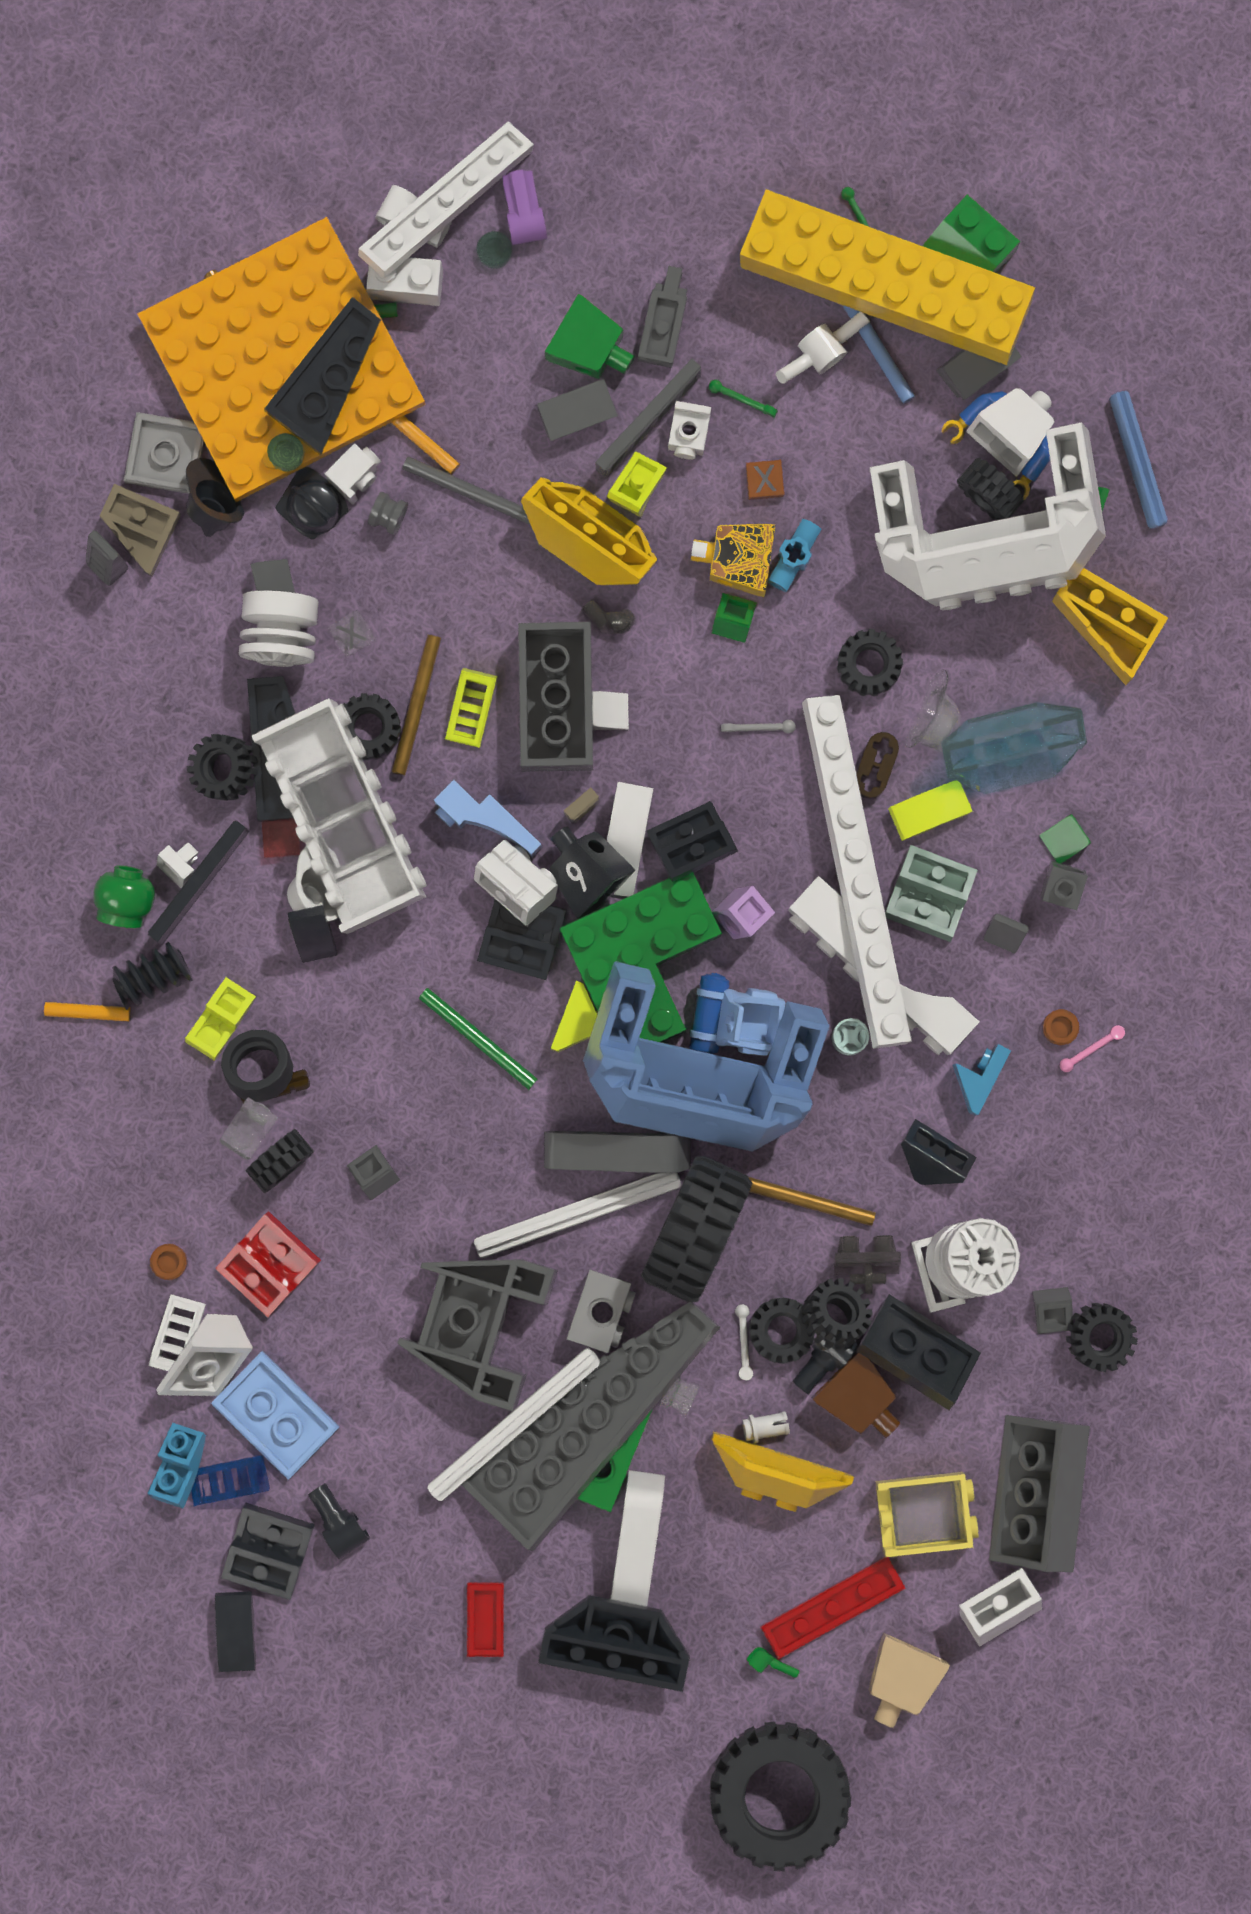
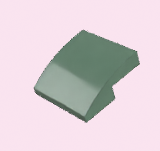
M910 845L885 911L886 918L951 942L978 870Z

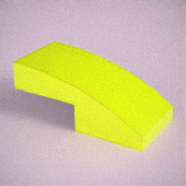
M959 779L888 808L902 841L973 812Z
M225 977L206 1004L205 1011L185 1037V1042L215 1061L250 1009L256 996Z

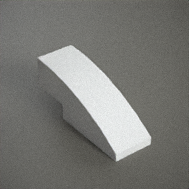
M622 782L617 783L607 842L633 866L635 872L613 895L629 897L634 894L653 788Z

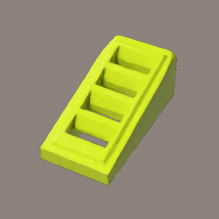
M467 668L461 670L445 740L480 748L498 676ZM467 681L486 685V692L466 688ZM463 696L484 700L483 705L478 706L462 702ZM460 709L480 714L479 721L459 716ZM456 724L477 728L476 734L455 730Z

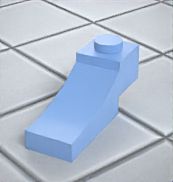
M453 780L434 799L435 804L439 807L435 814L449 827L455 823L460 828L465 824H470L488 829L521 846L532 858L542 848L541 843L490 794L478 804Z

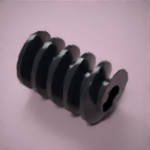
M170 942L165 943V955H162L156 948H153V960L151 961L143 954H140V966L138 967L130 960H127L125 973L117 966L112 967V980L126 1010L129 1009L128 998L136 1005L142 1003L141 992L149 999L155 998V986L163 993L168 992V980L176 987L181 986V974L190 982L193 981L191 972L179 948L176 949Z

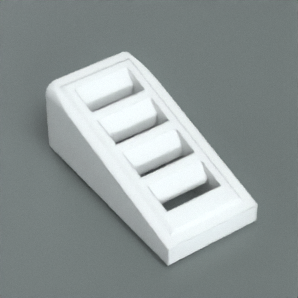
M170 1295L149 1366L169 1371L175 1360L161 1357L163 1350L180 1354L184 1347L166 1343L167 1336L184 1340L186 1345L201 1324L206 1304ZM175 1307L195 1312L193 1319L173 1314ZM171 1321L189 1326V1333L169 1328Z

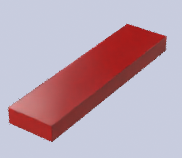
M883 1557L760 1627L775 1655L780 1659L904 1590L905 1586L889 1557Z

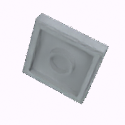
M136 412L124 482L189 494L186 468L190 461L202 458L204 440L195 423Z

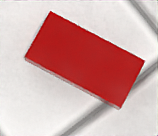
M504 1582L467 1583V1657H504Z

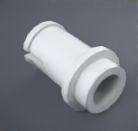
M783 1411L755 1418L753 1414L749 1415V1419L742 1420L745 1440H753L755 1444L758 1443V1439L784 1434L789 1435V1423H785L788 1420L786 1412Z

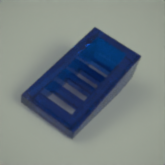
M263 1455L199 1468L191 1489L194 1506L269 1491L270 1486ZM232 1468L237 1469L240 1485L238 1490H235L231 1472ZM218 1471H222L225 1487L224 1493H220L216 1474ZM208 1474L212 1495L205 1496L202 1481V1497L198 1475Z

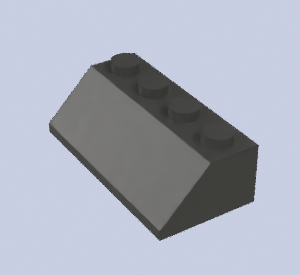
M1013 1415L1005 1416L989 1560L1045 1572H1074L1090 1426Z

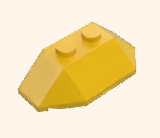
M541 477L521 499V504L538 543L596 585L638 584L657 561L655 554L651 552L650 545L642 529L584 487L564 482H550L549 479Z
M713 1431L711 1439L736 1487L742 1488L741 1495L761 1501L763 1495L777 1499L776 1506L796 1512L798 1506L808 1508L853 1483L854 1476Z

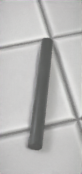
M409 456L406 458L403 470L531 525L523 506Z

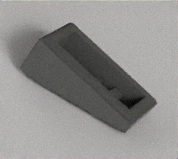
M93 530L88 535L86 563L105 584L110 586L128 570V565L118 552L97 531Z

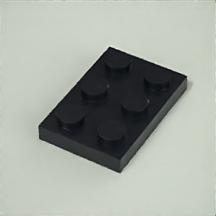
M890 1294L882 1303L856 1350L947 1410H950L956 1403L981 1352Z

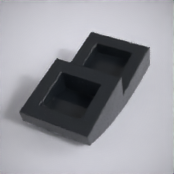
M323 905L288 912L290 928L303 963L338 955L331 926L328 924Z
M252 1591L215 1593L216 1643L219 1672L255 1671L256 1652Z

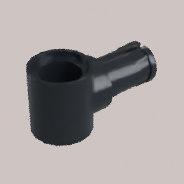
M824 1340L819 1344L814 1342L811 1346L814 1350L810 1353L812 1357L793 1379V1383L809 1395L828 1371L833 1372L836 1368L840 1370L850 1360L859 1347L857 1342L848 1348L845 1346L842 1350H836L835 1345L831 1349L825 1348Z
M326 1483L308 1494L324 1521L322 1526L325 1530L322 1531V1535L338 1559H341L370 1540L366 1529L362 1530L359 1526L357 1515L353 1511L349 1513L347 1509L343 1510Z

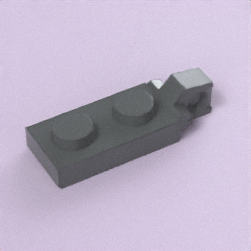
M668 266L665 284L656 283L655 289H652L637 358L640 362L668 368L673 367L687 303V289L679 288L682 268Z

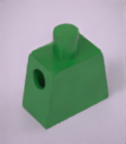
M580 294L576 296L545 350V360L596 379H600L607 365L625 375L635 355L619 347L623 339V329Z

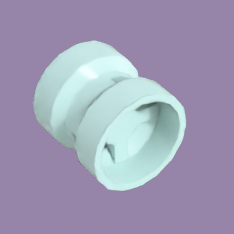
M844 1019L836 1025L832 1032V1044L843 1055H856L868 1044V1028L858 1019Z

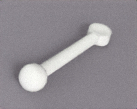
M741 1304L735 1309V1314L739 1317L742 1367L739 1370V1377L747 1381L753 1376V1370L749 1367L746 1317L749 1315V1308Z

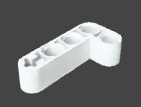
M629 1470L611 1599L643 1606L648 1604L665 1475Z

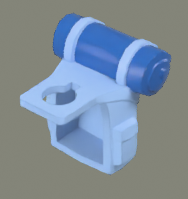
M717 973L701 975L699 988H697L696 992L697 1001L693 1026L690 1030L691 1041L689 1049L714 1055L718 1053L720 1046H733L738 1048V1052L746 1055L767 1056L771 1050L785 1009V1001L782 998H778L776 993L767 990L748 988L746 993L729 989V980Z

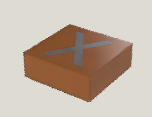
M781 460L746 463L748 500L784 497Z

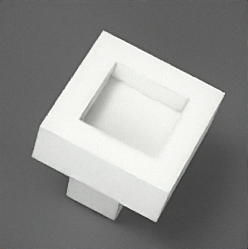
M190 843L184 845L177 852L168 845L158 854L157 866L182 888L194 873L191 865L198 859L197 855L199 852Z

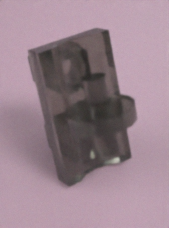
M891 1235L873 1237V1252H860L859 1237L842 1236L839 1240L838 1251L834 1256V1275H849V1280L855 1283V1285L864 1286L865 1295H872L873 1284H886V1274H899L901 1252H896Z

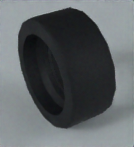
M250 1030L239 1034L228 1043L222 1054L221 1068L230 1089L239 1098L246 1101L264 1102L273 1099L287 1088L292 1079L294 1066L285 1043L276 1034L267 1030ZM269 1050L277 1056L278 1065L274 1072L266 1079L257 1082H246L241 1080L237 1074V1066L241 1059L251 1052Z

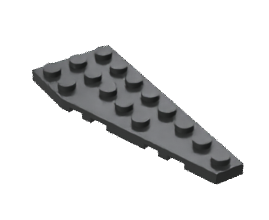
M690 1302L655 1323L653 1328L639 1337L628 1340L622 1344L623 1347L612 1354L601 1357L599 1359L600 1365L461 1485L528 1551H534L720 1329V1326L695 1303Z

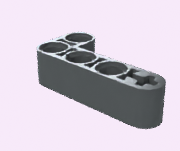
M544 1132L545 1169L675 1173L688 1170L691 1167V1138L665 1132Z

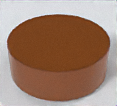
M1065 1009L1052 1011L1043 1021V1034L1054 1045H1067L1074 1041L1079 1033L1078 1019L1072 1012Z
M164 1244L157 1247L150 1259L153 1273L164 1280H173L180 1277L185 1272L188 1263L184 1250L175 1244Z

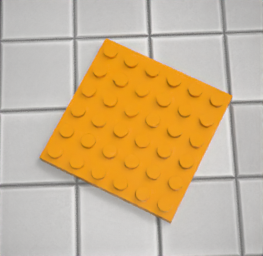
M327 217L137 313L236 502L426 405L423 396L381 319L322 455H319L264 412L267 404L352 297L381 319ZM282 439H291V446L295 441L302 450L300 462L291 469L277 467L271 457L272 449L276 450L273 446Z

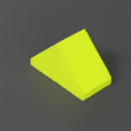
M576 981L552 1043L551 1050L560 1052L589 1039L597 1013L584 984Z

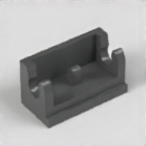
M1014 347L1008 364L1004 365L963 349L936 369V372L957 398L961 397L963 400H966L1022 356Z
M604 379L536 404L550 441L618 416Z

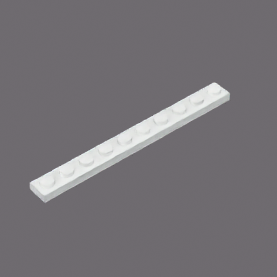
M840 695L806 698L802 702L872 1047L875 1049L905 1045L911 1042V1036Z

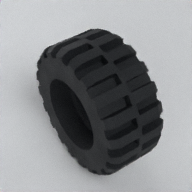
M706 1156L695 1157L641 1274L646 1283L688 1303L699 1301L752 1187V1182L747 1175Z
M775 1721L766 1722L763 1727L755 1729L752 1726L744 1730V1735L738 1739L734 1737L727 1744L728 1748L723 1754L720 1753L710 1780L709 1796L712 1816L725 1844H729L733 1848L734 1853L742 1860L747 1858L752 1861L753 1866L762 1869L766 1865L773 1867L774 1871H785V1867L795 1866L797 1870L806 1867L805 1862L813 1858L816 1862L825 1856L824 1851L829 1846L834 1848L840 1840L839 1834L842 1828L846 1829L849 1820L848 1810L851 1807L850 1784L844 1766L833 1747L826 1740H822L815 1731L806 1728V1730L802 1729L796 1723L786 1722L785 1725H777ZM778 1761L790 1762L803 1769L810 1777L815 1793L813 1807L806 1819L794 1827L783 1830L769 1829L759 1824L749 1813L745 1802L747 1783L753 1773L768 1763Z

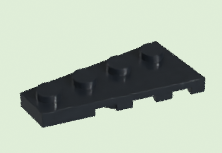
M352 297L264 408V412L319 455H322L381 319Z
M283 676L247 679L252 749L254 750L252 754L257 758V763H253V768L258 769L257 775L254 774L257 821L295 820L291 811L285 808L280 798V795L283 793L276 778L271 776L267 770L265 763L268 760L261 745L255 743L252 735L296 714ZM317 780L301 788L314 818L329 817L330 814L319 781Z

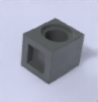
M1051 860L1040 894L1042 901L1078 910L1088 878L1086 871Z

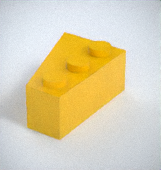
M1085 568L1082 569L1076 579L1067 580V586L1059 588L1052 599L1054 605L1125 685L1134 677L1168 619L1165 615Z

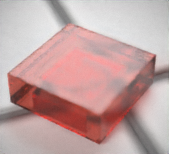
M295 819L262 822L265 859L300 855V839L295 830L298 827Z

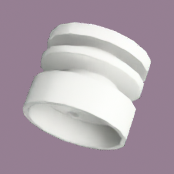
M251 591L244 593L242 619L257 624V628L240 631L241 639L252 643L240 645L239 656L269 666L288 667L313 663L314 651L304 647L315 645L316 638L301 632L300 628L317 625L318 600L311 596L283 591Z
M979 1218L945 1226L937 1232L927 1247L925 1264L929 1278L938 1290L949 1297L968 1299L1001 1292L1011 1284L1019 1268L1020 1254L1015 1238L1006 1227L995 1220Z

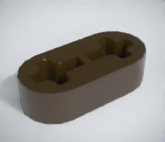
M876 733L869 739L856 773L860 795L864 798H877L887 786L899 751L898 741L890 733ZM882 739L888 741V748L892 749V754L886 753L880 764L874 762L877 750L872 747L873 743L880 744ZM872 767L879 769L876 781L881 784L880 788L873 787L871 792L864 790L865 783L860 780L861 777H868Z

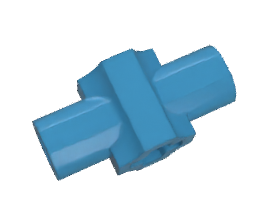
M802 519L791 540H784L778 553L780 560L768 579L770 585L783 592H787L798 571H805L812 555L810 550L822 530L819 526L809 520ZM794 548L801 550L800 557L803 560L801 561L797 558L795 563L789 561L787 550L793 552Z

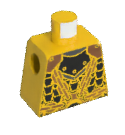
M775 525L717 526L715 542L694 539L691 561L712 564L710 581L759 597H765Z

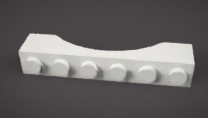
M818 876L788 909L793 915L789 920L804 934L810 930L820 939L816 945L830 958L835 954L846 963L843 970L855 981L859 982L842 897ZM900 984L909 1030L912 1031L917 1027L927 1037L923 1042L937 1055H940L942 1051L950 1055L979 1023L953 997L932 996L913 991Z

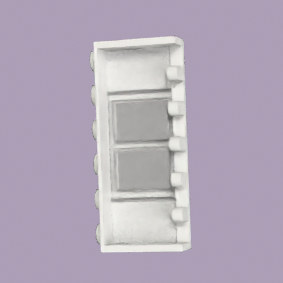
M328 698L252 735V738L263 749L268 760L265 763L267 770L271 776L276 778L283 793L280 795V798L285 808L291 811L298 826L295 828L299 839L306 843L313 859L310 861L314 872L321 876L327 889V893H325L326 899L331 907H335L342 922L339 925L340 931L349 934L426 898L422 888L427 885L419 868H413L407 855L411 854V849L404 835L400 834L397 836L392 825L396 821V817L390 804L387 801L382 803L377 790L381 789V784L373 769L367 770L362 757L366 756V751L358 736L352 737L347 726L352 722L343 704L338 705L337 702Z

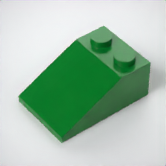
M967 194L922 246L997 273L1016 253L1020 240Z

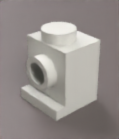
M676 401L668 450L675 451L674 455L676 457L695 459L696 455L703 456L711 407ZM685 425H691L695 427L696 432L693 435H686L682 429Z
M354 443L325 473L327 481L353 505L358 500L355 492L358 489L364 492L375 481L376 476L374 473L377 471V466L381 463V460L368 447L361 450Z

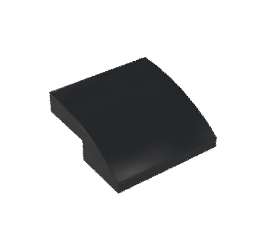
M712 801L646 831L672 882L738 852L724 822L721 821Z
M495 899L477 961L547 980L560 936V928L563 925L567 909L550 905L543 912H540L530 924L525 926Z
M246 1502L241 1512L234 1540L230 1545L221 1578L291 1600L315 1524Z

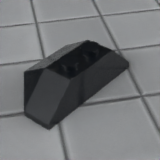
M588 1595L545 1627L538 1663L683 1692L690 1655L662 1609Z

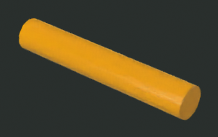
M405 416L391 422L449 474L452 475L460 466L459 462Z
M45 1002L44 1016L130 1021L131 1008L129 1007L126 1010L125 1007Z

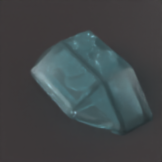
M1035 702L967 719L940 744L947 777L983 794H988L1054 777L1072 759L1078 749L1081 750L1087 744L1081 708Z

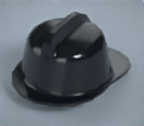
M196 458L190 461L186 468V480L190 492L186 504L187 514L195 524L202 528L206 537H211L216 531L227 528L230 523L241 521L244 516L241 501H235L215 461L207 458Z
M304 467L295 473L275 507L278 513L295 529L313 540L334 528L339 520L348 513L346 500L341 493L310 467Z

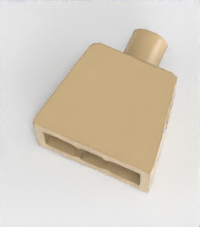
M883 1633L868 1689L871 1695L882 1700L874 1719L894 1728L902 1709L918 1715L950 1667L949 1663Z

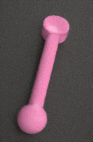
M1118 1025L1111 1028L1110 1034L1071 1059H1062L1060 1069L1063 1072H1070L1076 1063L1110 1041L1122 1039L1125 1035L1124 1028Z

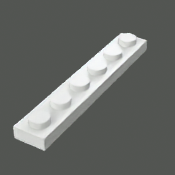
M508 121L359 248L358 256L384 279L499 181L502 176L506 175L532 152L534 144Z

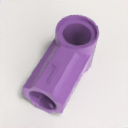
M516 170L502 176L503 189L509 211L507 213V220L512 245L547 239L542 207L538 206L532 171Z

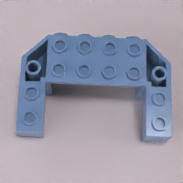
M614 961L583 1062L591 1084L615 1122L752 1152L799 1126L813 1105L807 1091L830 1026L820 1008L787 1001L765 1066L639 1038L656 987L650 970Z

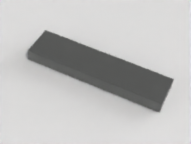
M691 358L596 460L595 469L601 475L608 477L676 404V401H679L701 377V366Z

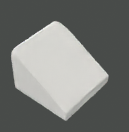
M592 691L593 730L629 729L627 693Z

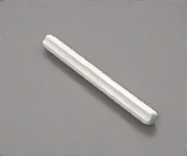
M677 1172L656 1173L475 1238L476 1251L480 1258H485L676 1190L681 1187L679 1175Z
M589 1348L584 1349L432 1480L428 1484L431 1495L439 1501L449 1496L600 1365L597 1355Z

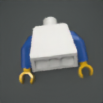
M1018 388L1008 394L1003 391L981 394L959 414L961 418L958 421L949 420L945 422L942 427V433L944 434L950 427L958 428L959 434L950 441L951 444H957L964 437L963 429L970 426L966 431L1016 477L1020 472L1023 474L1020 480L1013 481L1014 485L1019 484L1024 488L1023 500H1025L1029 495V484L1031 481L1036 482L1050 461L1046 430L1051 428L1054 419L1046 411L1052 405L1051 399L1042 391H1036L1029 397L1022 389Z

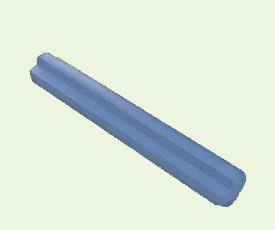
M1128 391L1117 392L1111 395L1110 403L1146 522L1149 528L1161 527L1167 523L1168 519L1131 397Z

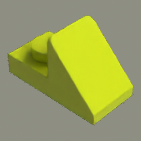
M635 451L609 490L607 498L612 503L642 517L649 498L662 480L667 467Z

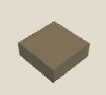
M590 787L563 810L564 815L572 824L577 823L599 804V796Z

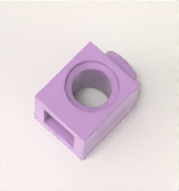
M753 885L734 889L712 911L714 917L733 939L751 937L775 913Z

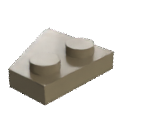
M114 484L99 516L143 570L153 577L181 514L176 510Z

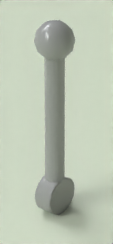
M792 720L772 724H721V732L783 730L785 733L790 734L796 728Z

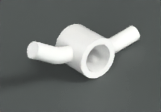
M859 312L833 333L826 324L817 327L799 342L798 347L803 352V355L776 372L778 381L784 384L812 365L819 374L826 372L847 354V351L841 344L868 324L870 320L863 312Z

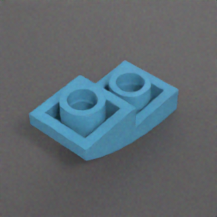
M172 1423L158 1453V1457L163 1461L148 1491L150 1497L184 1509L202 1458L206 1438L203 1432Z

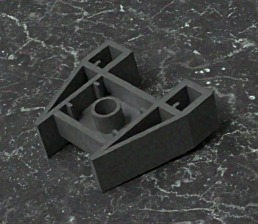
M524 1259L422 1262L420 1268L439 1273L419 1342L403 1337L399 1338L397 1344L477 1401L514 1411L518 1406L527 1374L491 1364L511 1296H515L538 1304L548 1305L558 1270Z

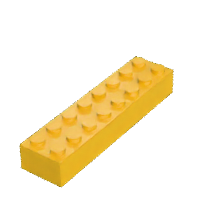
M767 189L764 192L740 252V266L743 269L1007 365L1033 301L1035 291L1033 286Z

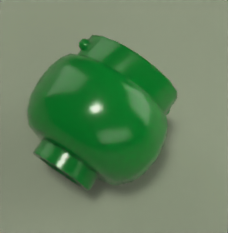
M116 865L113 872H106L99 877L93 891V901L98 909L96 915L98 921L124 928H141L143 926L144 917L153 908L155 891L152 883L142 877L143 871L141 869Z

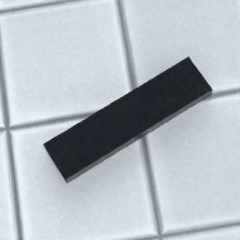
M237 820L232 822L150 928L148 935L161 945L166 941L250 832Z

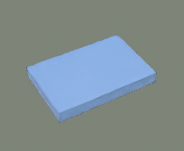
M263 1351L211 1403L288 1480L340 1427Z

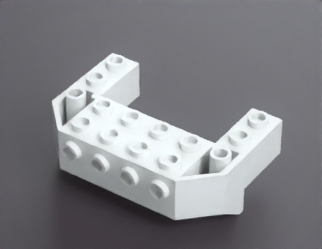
M1082 423L1046 430L1056 496L1045 498L1046 511L929 534L923 528L914 467L905 460L870 467L880 529L879 533L874 534L884 571L934 606H940V610L961 607V601L975 599V603L991 602L996 600V594L1010 592V596L1026 595L1032 592L1031 587L1045 585L1046 589L1067 586V580L1078 577L1106 537L1089 430Z

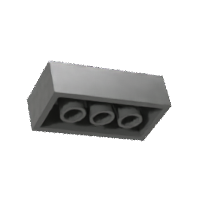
M591 622L518 623L520 763L522 772L593 771Z

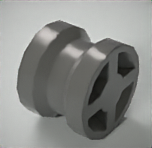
M380 492L370 512L368 525L373 527L380 525L386 528L389 534L396 535L407 512L408 502L403 500L396 502L390 499L389 494Z

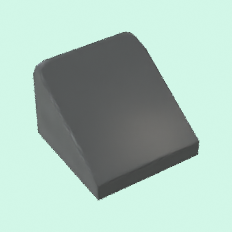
M287 559L250 564L257 591L295 593Z
M998 913L992 917L983 940L1015 954L1029 928H1027V925Z
M377 1145L347 1165L357 1183L370 1200H373L400 1181V1178Z
M1068 1287L1032 1291L1037 1334L1069 1331L1067 1330L1068 1323L1073 1325V1318H1071L1073 1316V1308Z

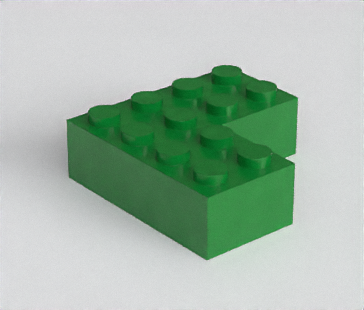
M694 872L674 882L668 878L560 928L561 934L597 1012L599 1011L614 961L649 969L656 985L639 1038L662 1043L686 1032V1028L657 966L721 937L722 933Z

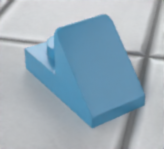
M1000 1044L995 1045L993 1050L985 1049L977 1065L982 1070L980 1075L957 1063L953 1064L968 1112L974 1116L979 1115L1011 1050Z

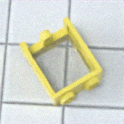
M963 1472L875 1481L885 1557L974 1548L972 1538L979 1537L976 1516H970L968 1502L974 1501V1489L972 1479L966 1480Z

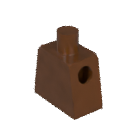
M857 1351L811 1397L819 1406L860 1434L872 1425L880 1434L887 1438L900 1425V1422L886 1409L896 1399V1396L871 1361Z

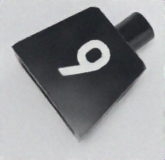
M566 826L556 832L551 838V841L561 852V855L551 865L550 872L555 877L556 884L577 919L600 909L635 872L633 866L597 832H592L577 839L569 827Z

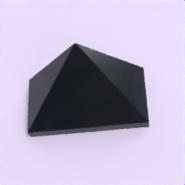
M917 1119L914 1120L901 1143L913 1179L921 1185L963 1183L977 1158Z

